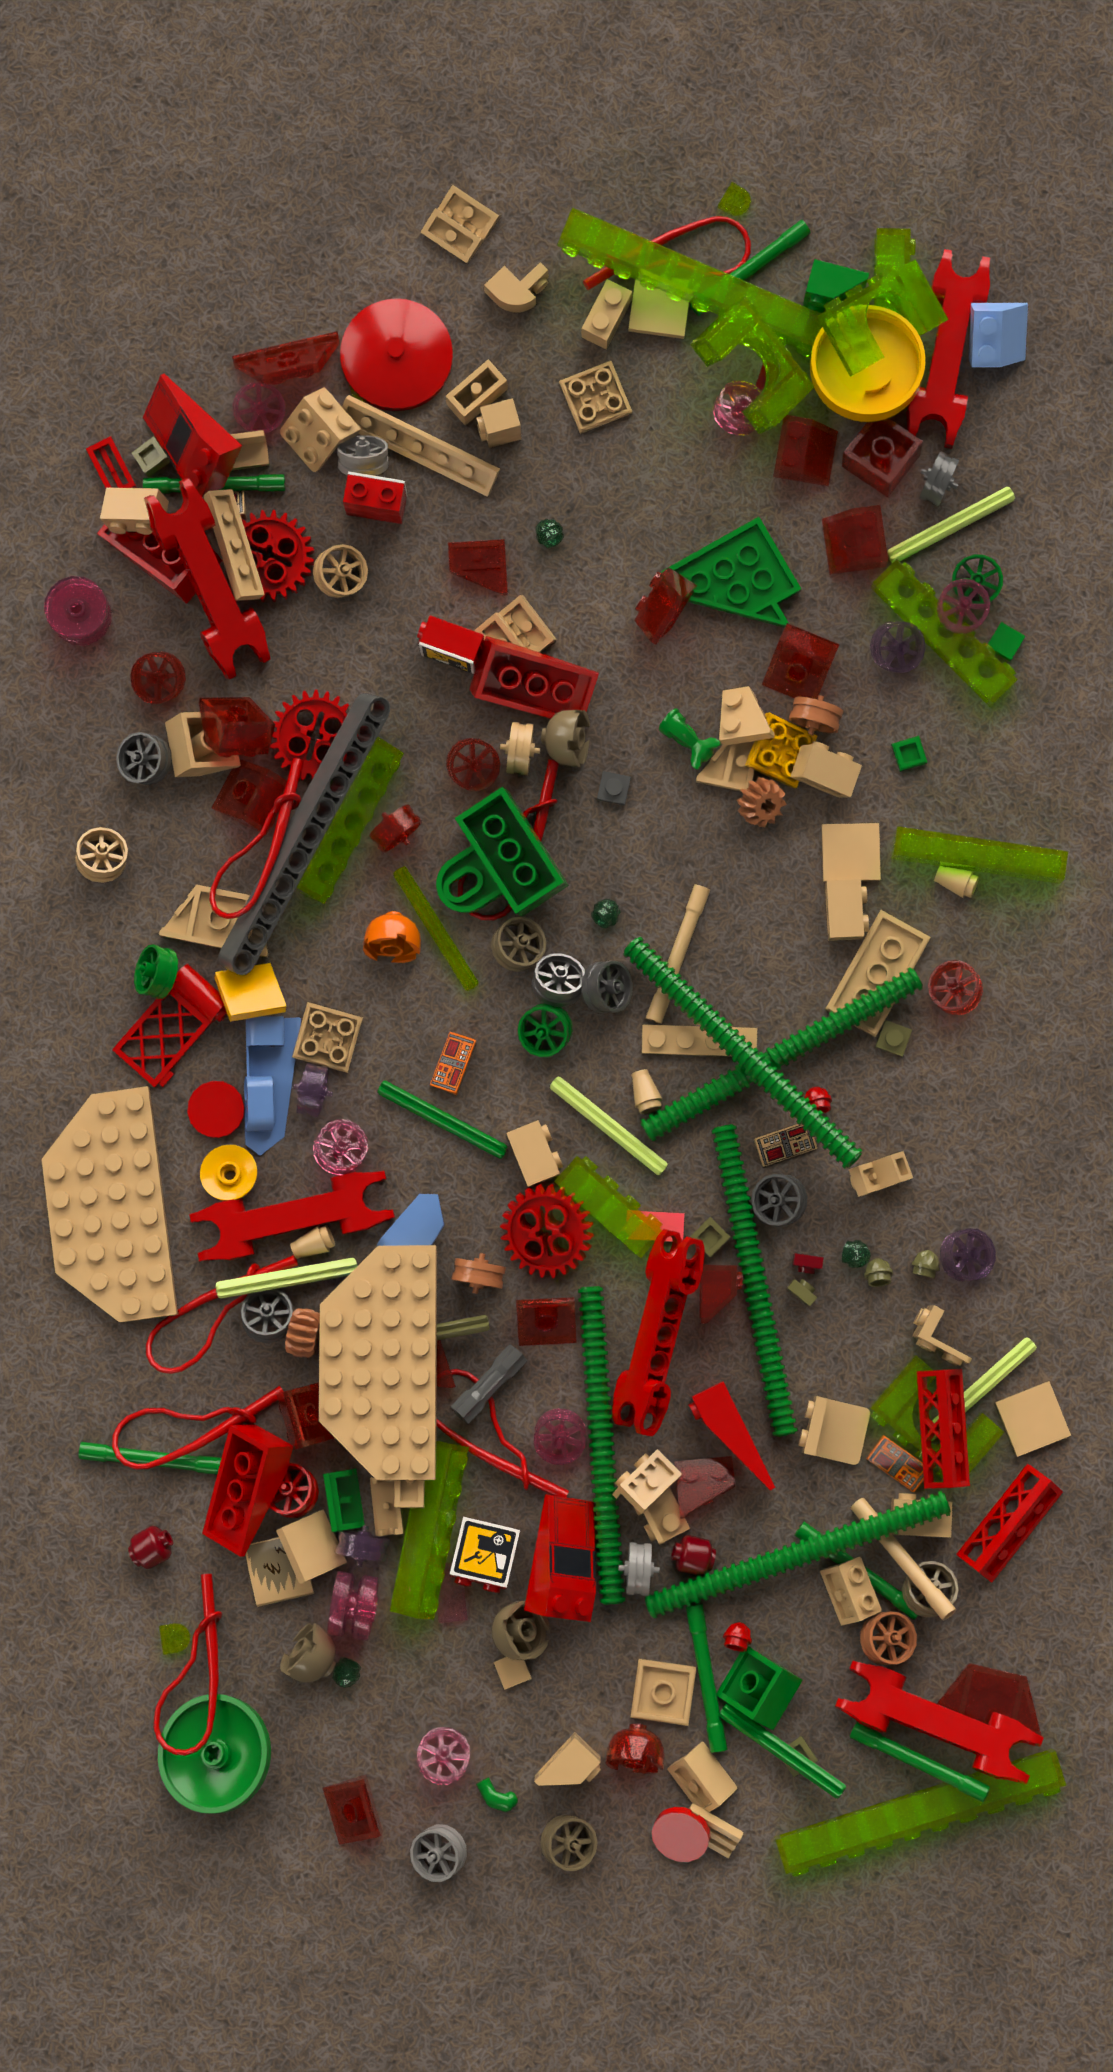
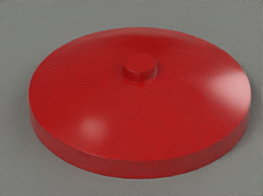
M387 299L369 305L352 319L342 338L340 360L344 377L350 388L359 398L379 409L405 411L427 403L440 392L451 372L453 349L447 328L433 311L411 300Z

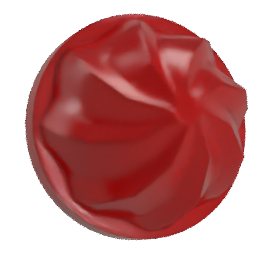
M814 1086L806 1092L805 1098L810 1099L811 1105L815 1104L817 1106V1111L821 1110L824 1114L831 1110L830 1103L832 1098L826 1089Z
M742 1622L731 1624L723 1634L725 1639L724 1646L734 1651L746 1652L748 1645L752 1643L750 1629Z

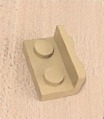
M657 1449L650 1457L645 1453L634 1464L637 1469L632 1474L626 1471L615 1482L618 1488L612 1495L617 1499L622 1494L642 1514L679 1479L682 1473Z
M670 1487L643 1512L649 1523L644 1528L651 1542L657 1539L659 1545L690 1529ZM635 1508L638 1516L641 1515V1513Z
M856 1557L845 1563L820 1570L841 1626L862 1621L881 1612L879 1601L861 1557Z

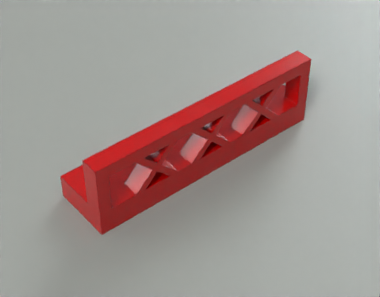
M962 1369L917 1371L924 1489L970 1486ZM936 1376L937 1389L933 1394L928 1390L927 1377ZM933 1405L939 1413V1419L935 1424L929 1416V1410ZM935 1435L940 1439L941 1448L937 1453L931 1447V1440ZM937 1464L942 1469L943 1482H934L933 1469Z
M1027 1463L956 1555L992 1583L1063 1491L1049 1478ZM1031 1474L1039 1479L1033 1489L1024 1491V1483ZM1018 1499V1508L1014 1512L1006 1514V1506L1009 1502ZM1000 1522V1531L996 1535L988 1536L990 1526L993 1523ZM982 1545L983 1552L976 1561L968 1557V1554L975 1546Z

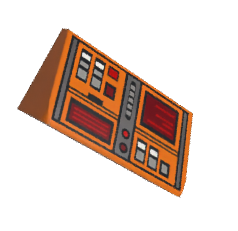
M450 1032L430 1086L457 1095L477 1041Z
M884 1435L881 1436L866 1458L912 1492H915L924 1480L923 1462Z

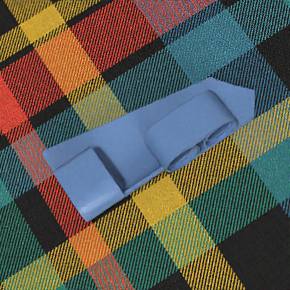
M261 1016L246 1019L247 1077L244 1080L245 1145L259 1156L285 1136L295 1059L292 1058L301 1025V1018Z
M419 1194L381 1237L377 1246L433 1245L444 1227L438 1194Z

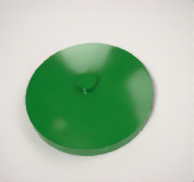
M209 1694L189 1700L174 1712L161 1734L168 1745L175 1749L186 1750L194 1747L202 1740L207 1729ZM217 1694L212 1733L207 1743L200 1750L183 1756L168 1752L160 1743L158 1746V1767L166 1789L181 1805L193 1811L207 1814L227 1813L246 1804L264 1783L271 1761L270 1737L262 1718L244 1701L222 1694Z

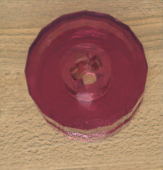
M70 576L59 580L50 588L44 605V613L49 625L63 641L72 645L85 646L98 641L106 634L111 624L112 610L108 599L95 582L85 577ZM80 607H82V610L79 613H73L74 611H79Z
M344 1571L337 1572L330 1606L327 1635L342 1637L347 1631L350 1619L352 1620L351 1634L353 1639L369 1640L378 1606L379 1577L364 1575L360 1579L358 1591L354 1592V1574Z

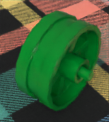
M974 554L965 557L956 565L952 574V586L955 594L962 601L970 605H984L990 603L999 595L1003 587V574L1000 566L994 559L986 555ZM979 558L977 573H974L966 562ZM986 560L995 569L982 575L983 562ZM962 565L971 575V578H956L958 570ZM998 572V587L986 582L985 578ZM971 582L970 587L962 595L956 583ZM982 585L996 590L986 600L984 599ZM974 587L978 589L980 601L967 599Z
M154 944L144 948L139 956L134 973V985L139 994L150 995L157 999H163L169 994L174 985L178 970L176 952L173 949L161 948Z
M540 1003L529 1009L520 1019L517 1028L518 1038L523 1048L530 1054L538 1057H550L560 1052L570 1041L573 1032L572 1021L568 1013L561 1007H554L545 1003ZM541 1010L542 1023L532 1016L531 1013ZM548 1011L553 1012L557 1018L553 1021L548 1020ZM527 1020L530 1021L537 1028L534 1030L527 1031ZM560 1020L564 1026V1031L556 1030L555 1024ZM535 1035L538 1038L536 1045L530 1041L528 1036ZM552 1035L564 1038L559 1047H557ZM544 1039L547 1040L551 1050L540 1048Z

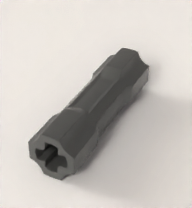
M509 1344L493 1361L492 1367L472 1388L466 1390L453 1403L450 1409L469 1425L483 1410L486 1402L507 1380L513 1378L528 1360L517 1348Z

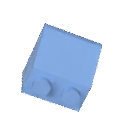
M971 303L969 362L971 367H1003L1025 360L1028 303Z

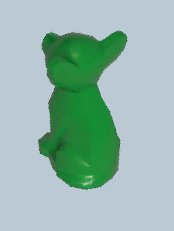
M675 708L662 720L659 731L666 737L673 738L681 746L691 749V765L694 769L698 770L702 763L708 761L713 756L714 749L718 748L721 742L711 737L705 740L699 739L692 727L685 723L686 718Z

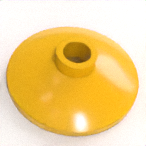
M222 1145L213 1149L204 1158L200 1168V1179L204 1189L212 1197L222 1201L244 1197L254 1187L258 1174L253 1156L246 1149L237 1145ZM228 1171L235 1172V1177L231 1180L225 1178Z

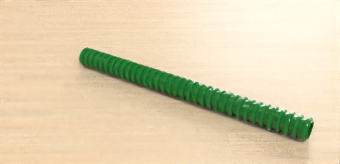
M642 937L631 941L624 950V957H630L629 961L632 964L636 963V968L638 970L642 969V974L644 976L648 975L649 981L655 982V987H661V992L668 994V999L670 1001L674 1000V1005L676 1007L680 1006L682 1013L687 1012V1017L689 1019L693 1018V1023L695 1025L699 1024L700 1030L702 1032L706 1031V1036L708 1038L712 1037L714 1044L719 1043V1048L721 1050L725 1049V1054L727 1056L731 1055L732 1061L734 1063L738 1062L740 1069H746L745 1073L747 1075L751 1074V1079L753 1081L757 1080L758 1086L764 1087V1092L766 1094L770 1093L772 1100L777 1099V1104L779 1106L783 1105V1110L785 1112L789 1111L791 1113L790 1117L792 1119L796 1118V1123L804 1126V1131L809 1130V1135L811 1137L815 1136L817 1138L816 1142L818 1144L822 1143V1148L830 1151V1156L835 1155L837 1157L836 1161L838 1163L842 1162L844 1169L850 1168L860 1158L863 1150L861 1148L857 1149L855 1142L850 1143L848 1141L849 1137L847 1135L843 1136V1131L841 1129L837 1130L836 1124H831L828 1116L824 1118L822 1116L823 1112L821 1110L817 1111V1106L815 1104L811 1105L810 1099L804 1098L802 1091L798 1093L796 1091L797 1087L795 1085L791 1086V1081L789 1079L785 1080L784 1074L778 1073L776 1066H770L771 1062L769 1060L765 1061V1056L763 1054L759 1055V1050L757 1048L753 1049L751 1047L752 1043L750 1041L746 1042L744 1035L739 1036V1031L737 1029L733 1030V1025L731 1023L727 1024L726 1018L719 1016V1011L714 1012V1007L711 1004L707 1005V1000L705 998L701 999V994L699 992L695 993L693 986H687L688 982L686 980L682 981V976L675 974V969L673 967L669 968V963L667 961L663 962L662 956H656V951L654 949L650 950V945L648 943L644 944Z
M909 967L906 973L900 972L899 977L893 976L891 978L892 981H884L883 986L877 985L876 990L872 991L870 989L867 995L861 994L860 999L854 998L852 1000L853 1003L850 1005L849 1003L844 1004L845 1007L843 1009L839 1007L836 1009L837 1012L833 1013L831 1011L827 1018L825 1016L821 1017L820 1022L814 1021L813 1026H805L806 1029L804 1031L800 1029L797 1031V1035L791 1034L790 1039L786 1040L784 1038L781 1044L775 1043L774 1048L768 1047L766 1048L767 1052L762 1053L761 1051L758 1054H763L765 1056L764 1060H769L771 1062L770 1066H776L779 1071L782 1069V1065L788 1066L789 1061L793 1060L795 1062L798 1056L804 1057L805 1052H813L812 1048L816 1047L818 1049L821 1047V1043L827 1044L829 1042L828 1039L832 1038L834 1040L837 1034L843 1035L844 1030H852L851 1026H859L860 1021L866 1022L868 1020L867 1017H875L876 1012L882 1013L883 1008L887 1007L889 1009L892 1003L898 1004L901 998L905 1000L907 998L906 995L909 993L910 995L915 994L914 991L916 989L921 991L923 984L915 970ZM736 1065L735 1070H727L728 1074H720V1078L717 1080L715 1078L711 1079L712 1083H704L703 1088L697 1087L696 1092H688L689 1096L685 1098L681 1096L678 1102L674 1100L672 1102L673 1105L670 1107L665 1105V1109L662 1111L658 1109L656 1111L657 1114L654 1116L650 1114L647 1120L645 1118L641 1119V1125L649 1139L654 1142L656 1141L655 1137L659 1135L663 1137L664 1132H672L671 1128H679V1124L682 1122L686 1124L688 1122L687 1119L690 1117L693 1120L696 1114L702 1115L703 1110L707 1109L709 1111L711 1109L710 1106L713 1104L715 1106L719 1105L718 1102L720 1100L724 1102L729 1095L733 1097L736 1091L740 1093L743 1087L749 1088L752 1082L756 1084L758 1081H753L751 1079L752 1075L745 1073L746 1069H740Z
M733 1124L715 1127L711 1132L715 1134L713 1142L717 1143L715 1152L719 1153L717 1161L721 1163L718 1167L722 1169L720 1177L724 1178L722 1187L726 1188L724 1196L728 1198L725 1202L730 1208L727 1212L728 1214L731 1213V1218H729V1222L733 1223L731 1231L735 1232L733 1240H736L737 1244L734 1247L739 1252L736 1254V1257L740 1258L738 1267H742L740 1276L743 1275L744 1280L741 1282L746 1287V1289H743V1292L747 1293L748 1297L745 1298V1302H749L747 1311L751 1312L749 1320H752L753 1324L750 1327L755 1332L752 1334V1337L756 1338L754 1346L758 1347L756 1356L760 1357V1360L757 1362L762 1367L759 1372L763 1373L764 1377L761 1378V1382H765L763 1391L767 1392L765 1400H768L769 1405H767V1409H770L771 1412L768 1416L772 1418L770 1426L774 1427L772 1436L781 1437L795 1434L798 1429L793 1424L796 1422V1419L792 1418L794 1410L790 1409L792 1401H789L788 1396L791 1394L787 1392L786 1387H789V1384L785 1383L784 1379L787 1378V1374H783L785 1365L781 1364L783 1356H780L779 1351L782 1350L777 1344L780 1340L776 1338L778 1330L774 1329L776 1320L772 1319L774 1311L770 1309L773 1305L768 1300L771 1295L770 1293L767 1294L766 1290L769 1289V1285H765L767 1276L763 1275L765 1267H762L761 1263L764 1260L759 1255L762 1253V1250L758 1249L760 1241L756 1240L758 1231L754 1230V1227L757 1225L752 1220L755 1215L751 1214L753 1206L749 1205L751 1196L747 1195L749 1187H746L745 1183L748 1181L743 1175L746 1173L745 1169H742L744 1161H740L742 1152L738 1151L740 1143L736 1141L739 1136L734 1131L737 1129V1126Z
M580 1287L581 1289H578V1293H581V1298L578 1300L582 1302V1307H579V1311H582L580 1320H583V1325L580 1328L584 1331V1334H581V1338L584 1339L582 1348H585L582 1356L586 1359L583 1362V1366H586L584 1375H587L584 1384H587L588 1389H585V1393H588V1398L585 1399L586 1402H589V1407H586V1411H589L590 1415L587 1416V1420H590V1425H587V1427L591 1429V1434H588V1438H591L589 1447L592 1448V1452L589 1453V1456L593 1458L590 1466H593L591 1475H594L591 1483L595 1486L592 1489V1493H595L593 1502H596V1507H593V1511H596L597 1516H594V1520L597 1521L595 1530H598L595 1539H598L599 1542L596 1544V1548H599V1552L596 1554L597 1557H600L597 1566H600L598 1575L601 1576V1580L598 1583L602 1585V1589H599V1594H602L600 1603L604 1605L620 1604L626 1600L625 1597H622L625 1588H622L621 1584L624 1583V1579L621 1578V1574L624 1572L618 1571L619 1565H623V1560H620L622 1551H619V1547L622 1544L618 1542V1538L621 1537V1533H618L620 1524L617 1523V1519H620V1516L616 1514V1510H619V1506L616 1505L618 1498L616 1499L612 1495L617 1489L614 1486L617 1478H614L616 1469H613V1464H616V1460L612 1458V1455H615V1451H612L614 1442H611V1437H614V1433L610 1430V1428H613V1423H610L612 1414H609L612 1406L608 1402L611 1400V1396H608V1391L611 1390L610 1387H607V1382H610V1378H607L606 1374L609 1373V1369H606V1364H609V1362L605 1360V1355H608V1351H605L607 1342H604V1337H607V1334L603 1332V1328H606V1324H603L605 1315H602V1310L605 1309V1306L601 1304V1301H604V1297L601 1296L603 1287Z
M938 1491V1495L934 1496L932 1493L929 1494L930 1498L925 1499V1497H921V1501L918 1502L912 1500L910 1505L904 1503V1507L899 1508V1506H895L893 1511L887 1509L884 1514L878 1512V1516L873 1517V1515H869L867 1520L861 1518L858 1523L852 1521L850 1526L844 1524L841 1529L835 1527L833 1532L827 1530L824 1535L818 1533L815 1538L809 1536L807 1541L801 1539L798 1544L792 1542L790 1547L784 1545L781 1550L775 1548L773 1553L767 1551L764 1556L758 1554L755 1559L749 1557L747 1562L741 1560L738 1565L732 1563L730 1568L724 1566L721 1571L715 1569L713 1574L707 1572L704 1577L698 1575L695 1580L689 1578L687 1583L681 1581L678 1586L672 1584L670 1589L664 1587L661 1592L655 1590L653 1595L649 1593V1596H645L648 1612L655 1619L658 1617V1614L666 1615V1611L673 1613L675 1608L681 1610L684 1605L692 1606V1602L698 1604L701 1599L707 1601L709 1596L716 1598L718 1593L724 1595L727 1590L735 1591V1587L741 1589L744 1584L750 1586L752 1581L758 1583L761 1578L767 1580L770 1575L776 1577L778 1572L784 1574L787 1569L793 1571L795 1566L801 1568L804 1563L810 1565L812 1560L819 1562L821 1557L827 1559L830 1554L838 1555V1551L844 1553L847 1548L853 1550L855 1545L859 1544L862 1547L864 1542L870 1544L875 1538L879 1541L881 1536L885 1535L887 1538L890 1537V1533L898 1534V1530L902 1529L905 1532L907 1527L916 1528L915 1525L918 1523L922 1526L924 1521L928 1520L930 1523L933 1522V1518L942 1519L941 1515L946 1514V1516H950L951 1510L945 1493Z

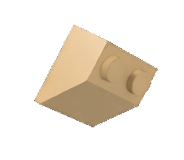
M231 711L184 712L165 722L175 777L203 776L241 766Z
M574 1732L535 1774L534 1782L538 1786L581 1784L585 1779L590 1782L601 1770L599 1765L601 1762L600 1755Z

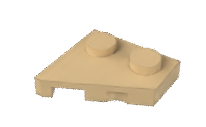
M749 686L723 690L719 741L723 746L774 738V732L770 728L766 716Z
M754 741L722 745L705 768L698 774L696 782L740 792V789H747L748 781L753 779L754 769L745 766Z

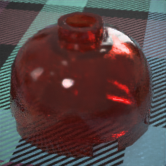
M630 1724L629 1729H622L612 1736L608 1743L605 1764L614 1770H618L619 1765H623L626 1768L634 1769L633 1773H657L658 1768L664 1769V1747L660 1738L655 1733L646 1730V1725Z

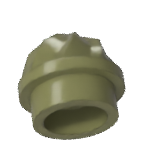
M930 1250L919 1252L911 1265H914L913 1274L935 1278L936 1271H940L939 1258Z
M880 1258L871 1260L864 1273V1277L868 1280V1285L871 1287L889 1285L891 1283V1276H893V1270L889 1263Z

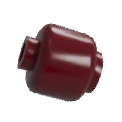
M149 1526L132 1536L130 1546L128 1547L130 1558L138 1567L142 1566L145 1569L154 1568L170 1558L173 1539L167 1530L162 1531L157 1526Z
M686 1535L681 1539L680 1543H674L671 1559L676 1560V1568L679 1572L703 1576L707 1571H711L714 1566L716 1549L712 1548V1544L708 1539Z

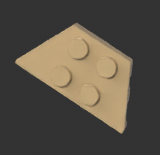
M196 885L189 893L185 902L174 912L173 917L166 926L162 927L159 936L222 948L238 918L226 919L219 917L212 910L209 901L211 887ZM216 889L215 901L217 907L222 912L230 914L241 910L250 895ZM252 930L249 932L248 939L252 934ZM265 945L260 956L268 958L269 953Z

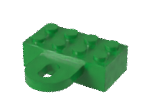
M504 787L499 788L455 818L471 846L448 860L441 867L436 880L439 898L448 908L456 912H476L501 895H504L515 914L521 917L569 886L513 797ZM469 873L475 874L478 880L477 885L462 896L454 897L451 893L452 885Z

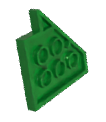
M760 517L744 524L662 570L660 573L675 599L783 628L789 626V623L778 604L801 592L800 585Z

